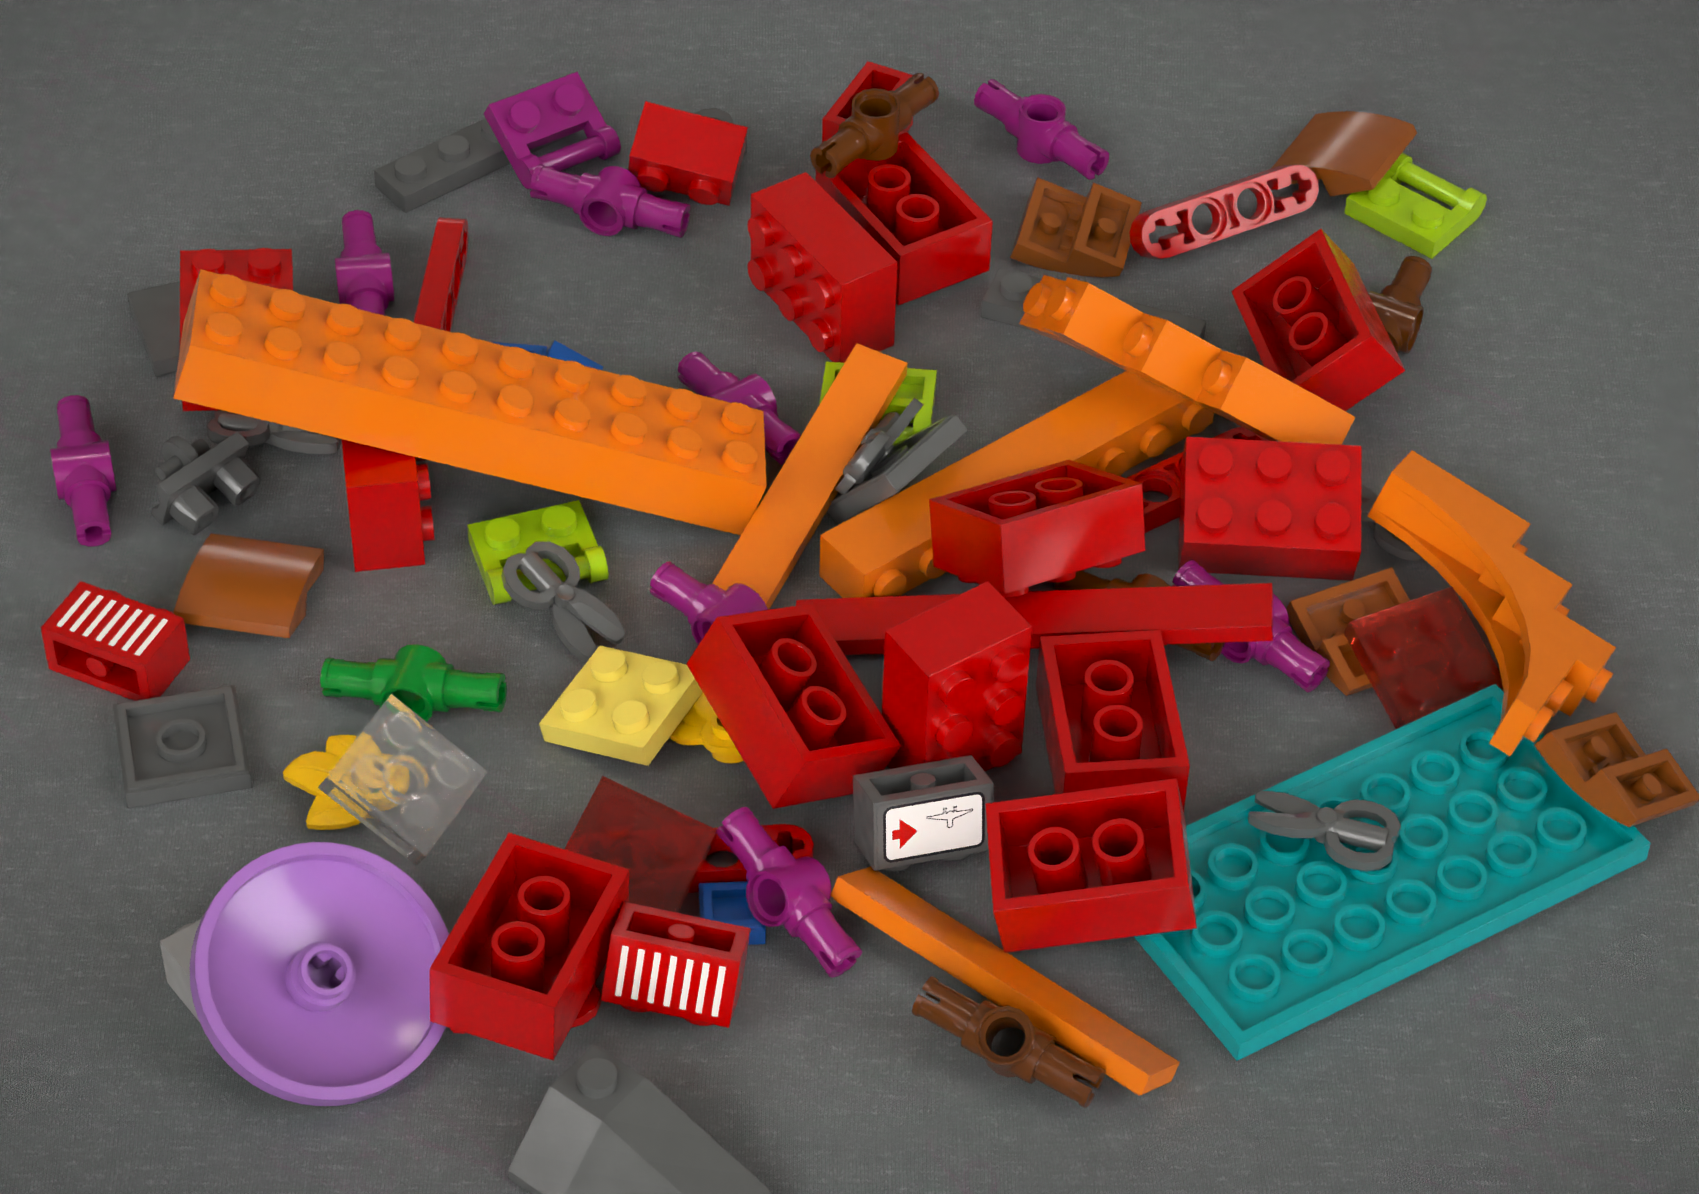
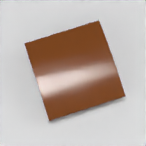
M1354 111L1318 113L1313 116L1272 168L1300 164L1309 167L1315 173L1317 180L1322 179L1330 197L1373 190L1416 136L1417 131L1411 123L1380 114ZM1297 180L1291 181V184L1298 183Z
M1037 177L1030 192L1010 258L1041 269L1079 276H1120L1131 243L1129 234L1131 224L1139 215L1142 202L1094 182L1085 197Z
M211 533L198 551L187 573L173 614L184 618L185 624L289 639L306 616L307 592L324 570V549Z
M1392 567L1292 600L1286 608L1289 622L1301 642L1330 661L1326 676L1346 696L1444 663L1452 657V653L1427 607L1422 606L1414 609Z
M1616 712L1552 730L1534 744L1550 767L1575 793L1595 809L1627 827L1693 806L1699 801L1698 792L1669 750L1666 748L1646 755Z

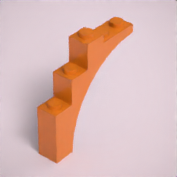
M1043 275L1040 283H1036L1029 290L1024 300L1023 311L1025 313L1019 323L1020 325L1037 334L1074 347L1150 381L1269 441L1342 445L1355 419V416L1251 359L1224 351L1166 319L1143 313L1090 283L1067 277L1066 281Z
M1411 450L1391 472L1367 516L1404 541L1436 569L1464 600L1484 630L1499 664L1504 691L1501 720L1489 744L1511 756L1524 738L1535 743L1552 716L1554 717L1559 710L1571 717L1584 698L1593 704L1597 701L1614 674L1604 667L1616 647L1567 617L1570 610L1561 604L1573 584L1526 556L1528 548L1520 544L1531 523Z

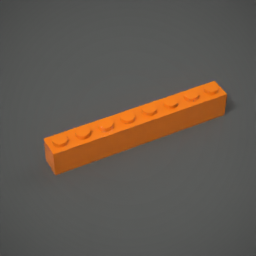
M1125 371L821 534L819 577L842 598L901 596L930 579H936L946 572L933 567L929 499L1065 460H1072L1121 476L1125 471L1150 457L1159 456L1168 447L1186 437L1202 432L1208 425L1213 423L1214 412Z

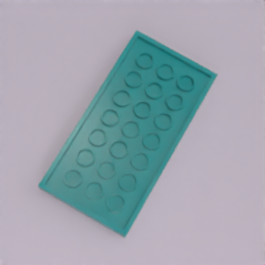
M1494 684L1263 790L1296 796L1309 801L1319 808L1328 807L1334 809L1340 803L1350 800H1368L1384 805L1396 814L1401 825L1400 834L1394 843L1392 861L1379 870L1361 871L1351 869L1335 862L1327 854L1324 844L1317 842L1314 838H1290L1274 835L1255 828L1248 822L1249 812H1276L1255 803L1256 794L1186 826L1197 928L1133 937L1235 1060L1238 1061L1647 860L1651 843L1635 826L1627 827L1595 809L1557 775L1534 746L1535 743L1545 736L1543 732L1535 743L1524 738L1511 756L1489 744L1501 720L1504 692ZM1349 818L1360 822L1384 827L1377 821L1368 818ZM1341 843L1352 851L1376 853V851Z

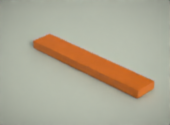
M856 343L712 584H715L724 591L735 583L744 584L758 593L768 610L770 609L830 507L832 500L836 497L838 491L835 488L844 478V467L862 446L861 441L868 432L877 427L907 375V362Z
M870 866L837 877L830 895L833 897V900L998 1006H1010L1020 1009L1029 1017L1032 1025L1056 1037L1057 1044L1091 1065L1106 1070L1107 1076L1138 1096L1172 1081L1180 1063L1178 1060L1014 956L1004 953V950L878 870L874 871Z

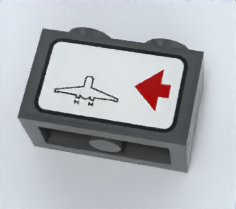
M972 755L853 775L854 843L874 871L882 869L886 871H901L916 863L938 859L957 861L969 857L972 853L989 851L985 803L994 802V783Z

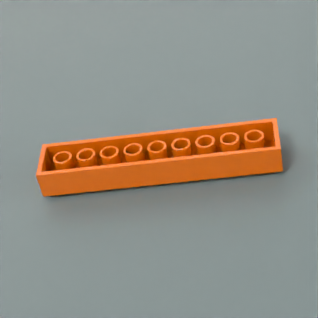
M200 269L183 323L173 399L737 535L743 533L767 487L764 412L762 410L750 408L742 403H730L695 394L686 389H675L643 381L631 375H619L587 367L575 361H563L528 352L519 347H508L472 338L464 333H452L416 324L404 318H392L364 311L348 304H337L301 295L289 289H277L241 280L233 275H221Z

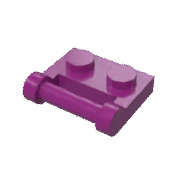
M578 72L489 104L483 113L517 177L527 189H531V178L539 164L563 171L596 157L606 160L620 154L621 144L616 131L605 123ZM581 130L587 136L585 140L540 157L530 152L531 149Z

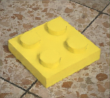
M600 645L539 725L545 742L649 766L703 691L686 664Z

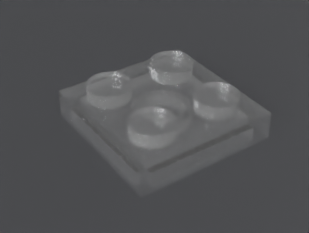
M391 694L375 712L318 788L417 866L434 847L488 771Z

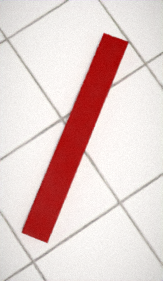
M1272 583L1029 591L1021 596L1004 597L1032 626L1030 649H1039L1040 636L1161 630L1164 645L1273 641L1274 596ZM960 594L796 600V606L813 603L844 655L884 654L885 630Z

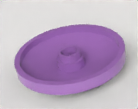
M309 842L282 847L258 857L236 872L224 884L205 911L194 937L190 958V987L194 1007L206 1036L223 1060L237 1074L268 1094L287 1101L313 1106H340L364 1101L386 1092L409 1076L430 1055L446 1029V1026L430 1022L429 968L449 933L440 913L423 889L408 874L384 858L360 848L331 842Z

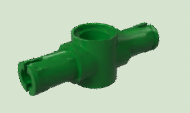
M419 644L406 645L398 650L394 659L379 658L377 662L346 661L344 659L328 657L323 663L320 675L321 688H323L322 693L325 697H352L373 700L374 705L380 706L390 719L409 726L426 723L432 717L433 711L448 712L450 708L482 709L484 711L500 713L503 711L507 696V682H505L506 677L504 673H479L455 670L452 664L446 663L445 658L439 652Z

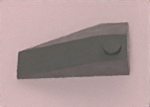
M595 1044L550 1085L508 1168V1178L531 1194H774L646 1077Z

